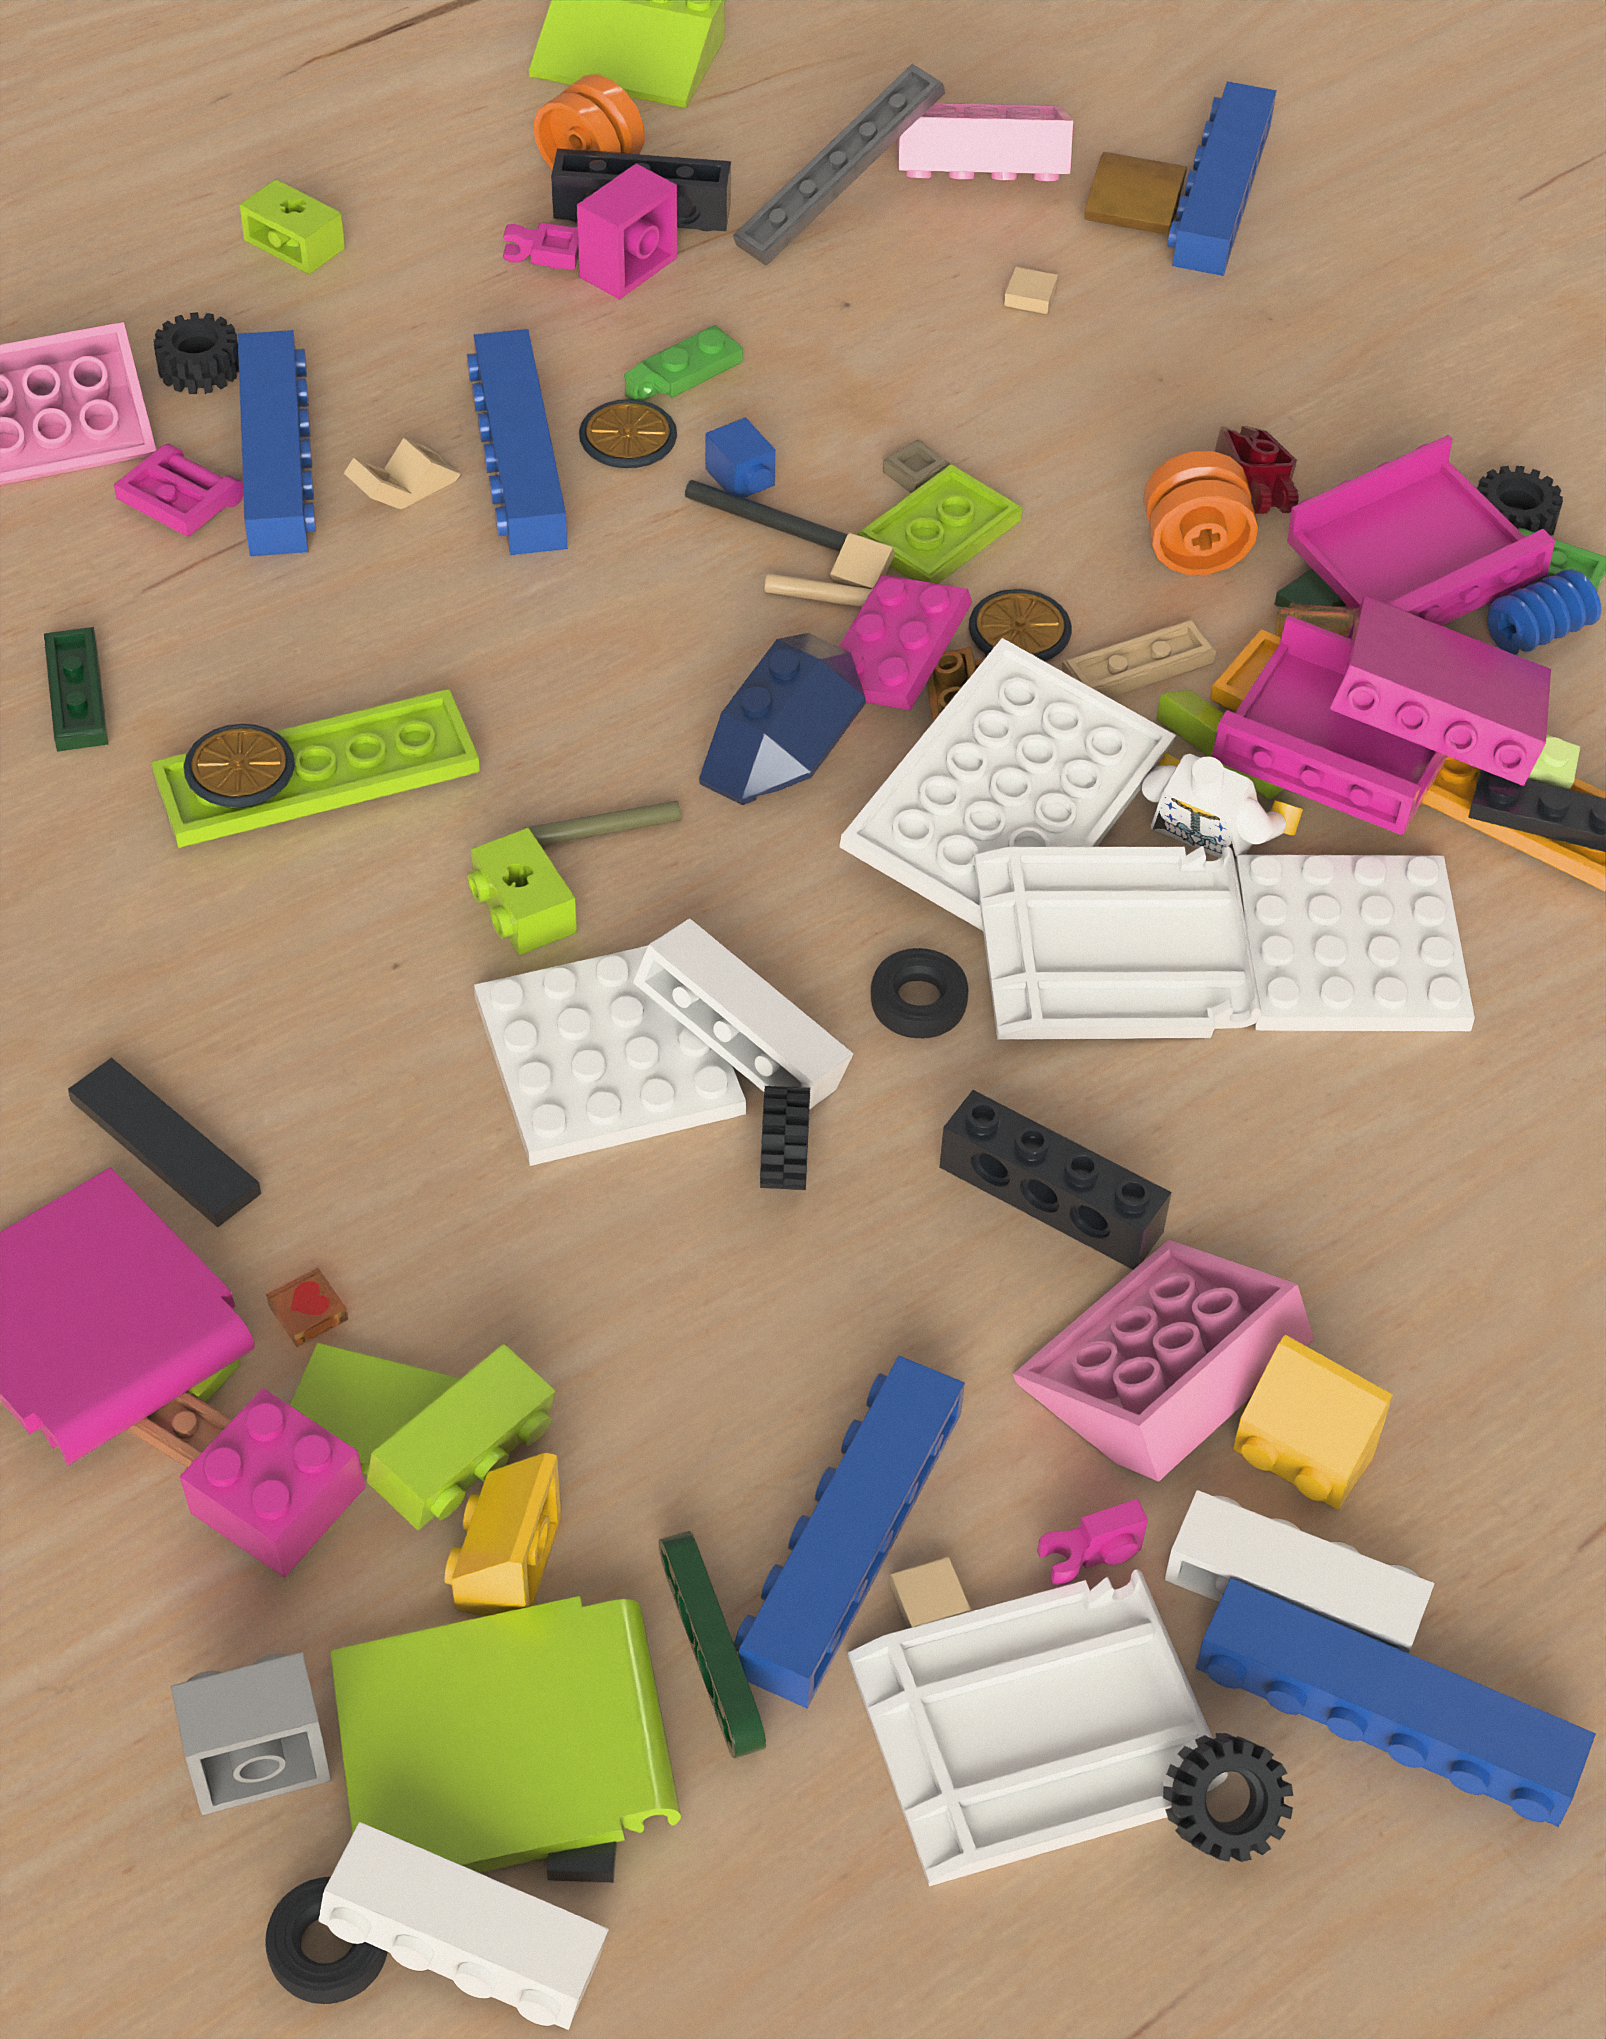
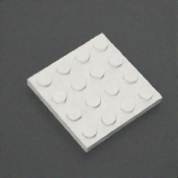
M1236 855L1235 867L1262 1016H1258L1257 1022L1254 1023L1255 1030L1471 1031L1475 1016L1444 856Z
M648 946L474 985L475 1000L530 1166L746 1115V1100L733 1066L633 983Z

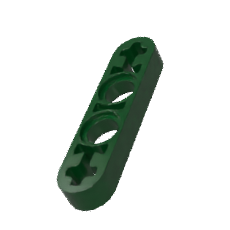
M686 1531L659 1539V1551L664 1572L729 1752L733 1758H738L764 1750L766 1748V1738L761 1717L695 1538L691 1531Z

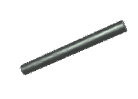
M690 480L685 490V497L838 552L841 551L848 535L695 480Z

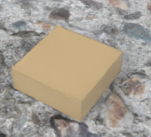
M1015 267L1005 293L1004 306L1048 314L1057 288L1058 275Z
M848 533L830 573L833 582L842 585L873 589L879 577L886 575L895 556L894 549L891 546Z
M949 1557L895 1572L890 1576V1587L907 1629L971 1612Z

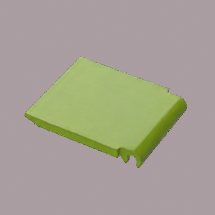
M581 1596L330 1650L352 1835L358 1823L361 1822L481 1873L548 1858V1853L614 1841H624L623 1828L642 1833L645 1829L643 1821L650 1816L665 1815L668 1818V1823L672 1826L681 1819L642 1608L637 1601L617 1599L583 1606Z

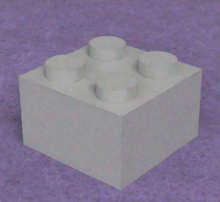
M303 1652L288 1656L285 1654L267 1655L255 1661L253 1665L226 1672H201L192 1676L187 1682L171 1686L185 1759L201 1815L331 1781Z

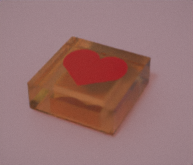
M319 1268L266 1294L269 1308L296 1347L349 1320L346 1306Z

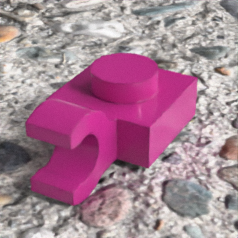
M539 222L537 230L527 229L517 224L506 225L503 240L513 241L518 245L506 243L503 259L509 262H521L531 255V264L548 266L553 269L575 270L579 256L578 228Z
M1138 1499L1081 1517L1078 1528L1068 1531H1052L1043 1535L1038 1542L1037 1553L1039 1557L1058 1553L1067 1559L1063 1563L1052 1566L1050 1575L1052 1584L1063 1585L1073 1581L1078 1576L1082 1563L1085 1569L1102 1563L1117 1565L1132 1558L1137 1551L1142 1549L1148 1518Z

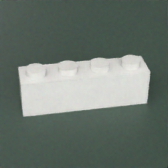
M689 918L648 945L633 983L763 1092L765 1086L810 1088L811 1109L836 1091L853 1053Z
M1199 1490L1195 1493L1171 1549L1165 1575V1581L1220 1602L1230 1578H1233L1406 1653H1409L1435 1584L1420 1578L1409 1568L1399 1565H1387L1360 1554L1348 1544L1323 1540L1301 1531L1289 1521L1267 1518L1242 1508L1236 1501L1228 1497L1211 1496Z
M361 1822L358 1823L324 1889L319 1922L328 1925L329 1929L336 1936L347 1942L356 1944L367 1942L390 1952L397 1962L407 1968L417 1971L429 1969L454 1980L455 1984L469 1995L478 1998L494 1997L517 2007L522 2016L536 2024L545 2026L556 2024L567 2030L570 2028L597 1966L609 1931L606 1927Z

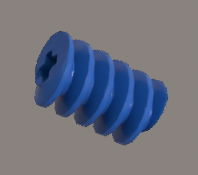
M1573 569L1562 570L1554 576L1543 578L1540 582L1531 583L1523 589L1515 590L1509 595L1501 596L1494 600L1488 611L1489 631L1496 645L1501 650L1514 655L1519 652V649L1523 652H1530L1538 645H1547L1553 639L1565 637L1569 632H1577L1584 625L1595 624L1601 615L1600 598L1596 588L1581 572Z

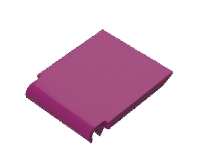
M111 1167L0 1232V1401L29 1435L41 1429L51 1448L59 1447L67 1466H70L246 1355L255 1348V1344L247 1326L232 1309L236 1306L231 1290Z

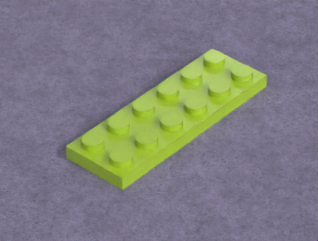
M450 689L274 731L288 742L294 753L295 767L293 775L287 786L276 796L253 806L223 807L199 797L189 787L184 776V762L187 753L151 762L153 776L178 848L480 772L478 754Z

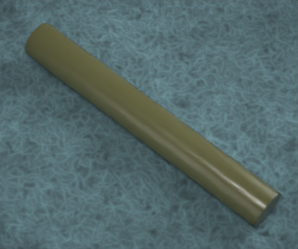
M671 801L524 827V829L529 828L540 846L677 822L681 821V812L678 801Z

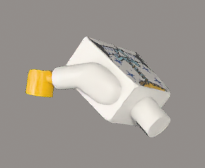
M1165 753L1159 765L1147 775L1142 784L1144 796L1151 802H1159L1151 824L1152 830L1197 849L1204 846L1206 853L1221 858L1223 850L1229 846L1233 851L1234 862L1236 855H1247L1252 844L1264 843L1280 836L1282 833L1295 836L1304 810L1274 800L1270 812L1266 813L1257 800L1253 782L1248 777L1224 768L1219 760L1209 756L1200 758L1192 754H1185L1179 760L1169 753Z

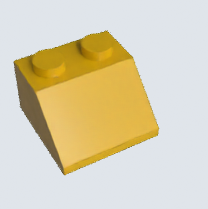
M1284 1335L1241 1416L1233 1450L1243 1455L1252 1466L1260 1470L1271 1471L1295 1485L1307 1498L1314 1501H1323L1339 1510L1373 1460L1393 1394L1293 1338Z
M542 1453L487 1472L480 1495L474 1493L470 1495L463 1518V1529L467 1531L462 1548L455 1546L452 1548L445 1570V1583L452 1585L455 1610L480 1616H489L534 1606L562 1519L557 1455Z

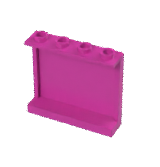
M1449 435L1430 444H1423L1414 451L1391 462L1382 463L1376 469L1352 480H1346L1337 487L1314 498L1301 501L1298 505L1291 508L1287 538L1290 546L1355 614L1364 596H1367L1441 626L1496 600L1498 597L1505 596L1548 575L1555 540L1544 529L1525 537L1449 462L1452 438Z
M1364 596L1346 635L1347 638L1351 639L1344 676L1330 709L1524 786L1546 744L1551 669Z
M1288 615L1279 646L1235 713L1227 710L1221 718L1212 757L1219 760L1223 765L1403 835L1448 756L1331 710V703L1344 676L1351 639Z

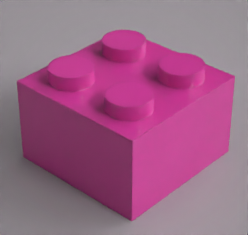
M635 164L577 204L580 278L620 300L677 258V185Z
M264 1388L254 1396L179 1476L188 1508L192 1515L284 1578L365 1489L358 1450Z

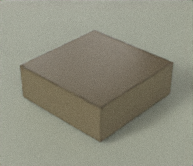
M916 440L885 458L883 461V473L912 493L950 465V463L922 442Z

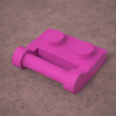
M171 444L161 446L114 484L116 499L187 537L192 535L226 506H237L244 496L242 481L232 476L222 477L184 457L182 450Z

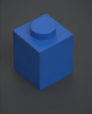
M746 417L705 433V469L726 492L745 498L775 486L776 449Z

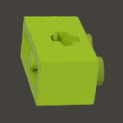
M277 179L239 204L244 241L309 275L345 249L341 212Z
M529 828L471 849L473 872L467 874L471 893L478 903L485 901L490 909V918L496 933L501 939L508 937L519 956L577 933L575 897Z

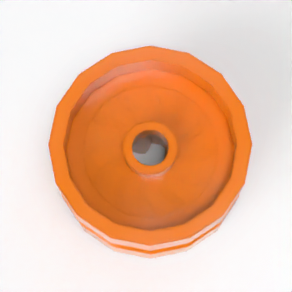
M599 74L584 75L541 107L534 119V137L541 156L551 170H553L557 148L640 154L645 143L644 124L638 108L628 93L618 84Z
M1191 451L1166 461L1155 469L1146 482L1143 502L1150 524L1149 532L1152 546L1158 560L1170 570L1186 575H1209L1228 569L1242 560L1256 543L1258 523L1251 502L1252 497L1243 467L1230 456L1215 451Z

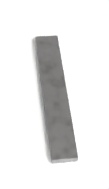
M911 64L733 235L736 245L764 265L770 263L945 94L943 83L914 64Z

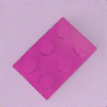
M887 575L879 577L838 646L851 652L866 703L911 711L972 604L968 589Z

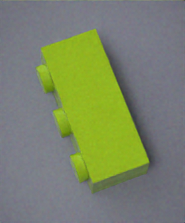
M502 1344L372 1452L366 1482L418 1531L435 1516L439 1520H443L458 1508L465 1498V1491L477 1480L481 1479L484 1482L487 1472L506 1465L509 1453L518 1445L524 1442L529 1446L546 1432L552 1422L549 1414L556 1391L511 1349Z

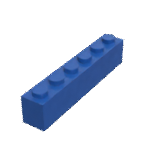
M1227 81L1222 98L1214 97L1210 119L1206 121L1201 145L1197 147L1193 170H1190L1188 174L1185 195H1181L1176 221L1173 220L1169 233L1168 247L1175 248L1172 266L1224 276L1271 127L1277 90Z
M529 330L474 334L475 353L467 354V367L470 382L478 381V383L472 384L475 412L484 411V413L478 414L480 441H489L490 443L483 445L486 473L495 472V475L489 476L492 505L501 504V507L495 508L498 537L507 536L510 555L568 549L566 511Z
M294 330L238 334L244 520L250 556L308 552L307 532H316L314 504L305 503V500H314L312 471H304L305 468H312L310 439L302 440V437H311L308 408L300 409V407L309 406L306 378L299 379V377H307L305 349H296Z
M902 1356L897 1357L888 1376L882 1373L878 1374L867 1398L866 1406L870 1409L863 1422L854 1419L846 1432L841 1447V1453L845 1455L838 1468L835 1469L829 1466L819 1482L815 1494V1501L818 1504L811 1517L802 1515L793 1529L788 1549L792 1550L784 1567L775 1564L767 1576L761 1593V1599L765 1600L758 1615L754 1617L748 1614L737 1632L734 1646L736 1651L739 1652V1659L749 1683L808 1709L961 1416L965 1382Z
M1230 1578L1204 1635L1195 1668L1207 1673L1214 1682L1221 1686L1246 1690L1266 1699L1271 1706L1283 1713L1290 1715L1301 1714L1326 1725L1332 1733L1340 1738L1349 1741H1363L1388 1752L1395 1761L1411 1768L1422 1767L1450 1779L1455 1787L1473 1795L1484 1794L1511 1806L1517 1814L1535 1822L1546 1821L1557 1827L1560 1826L1574 1797L1596 1735L1594 1732L1233 1578Z

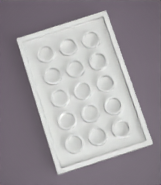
M1002 638L844 831L839 847L983 931L974 863L975 854L1005 847H1098L1140 791L1144 779L1159 765L1164 754L1170 751L1176 735Z

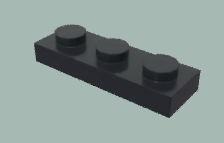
M1481 769L1468 818L1606 852L1605 798L1528 779L1525 785L1522 786Z

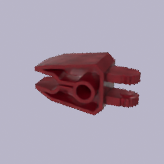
M1242 426L1239 434L1228 427H1220L1215 452L1230 456L1243 467L1255 514H1267L1270 511V507H1277L1282 513H1291V508L1298 505L1299 502L1298 490L1292 481L1297 459L1266 430Z

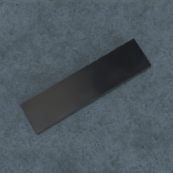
M112 1057L68 1088L69 1097L73 1104L216 1227L222 1225L261 1194L260 1184L253 1176Z

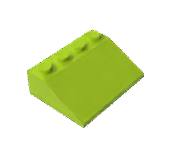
M551 0L529 67V77L572 85L584 75L599 74L613 80L632 98L687 108L725 40V0Z

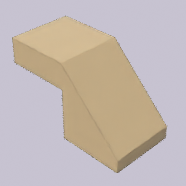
M406 438L402 439L384 469L353 457L344 472L370 498L401 510L456 482L461 474L433 449Z

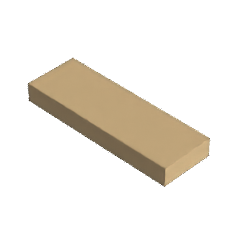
M1189 620L1065 660L1062 663V672L1110 698L1214 664L1216 650L1193 620Z

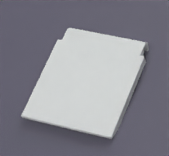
M1204 846L1186 855L1185 847H1005L975 854L974 863L997 1040L1211 1038L1214 1029L1244 1028L1256 1023L1258 1016H1262L1231 848L1227 846L1223 850L1221 858L1210 862L1205 861Z
M1137 1569L1131 1574V1581L1119 1589L1114 1590L1109 1578L1106 1577L1090 1591L1086 1580L886 1634L848 1652L847 1656L929 1886L1166 1818L1165 1809L1171 1808L1172 1805L1170 1801L1163 1798V1786H1173L1174 1778L1166 1775L1170 1764L1178 1768L1184 1760L1177 1754L1184 1746L1193 1750L1198 1746L1194 1739L1204 1735L1213 1739L1142 1572ZM1225 1772L1217 1776L1209 1785L1207 1792L1222 1784L1226 1780L1228 1773Z

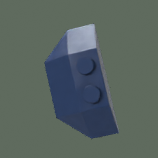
M810 633L776 639L721 712L699 777L700 785L741 805H745L755 801L756 796L777 792L812 778L866 704L865 695L851 652Z

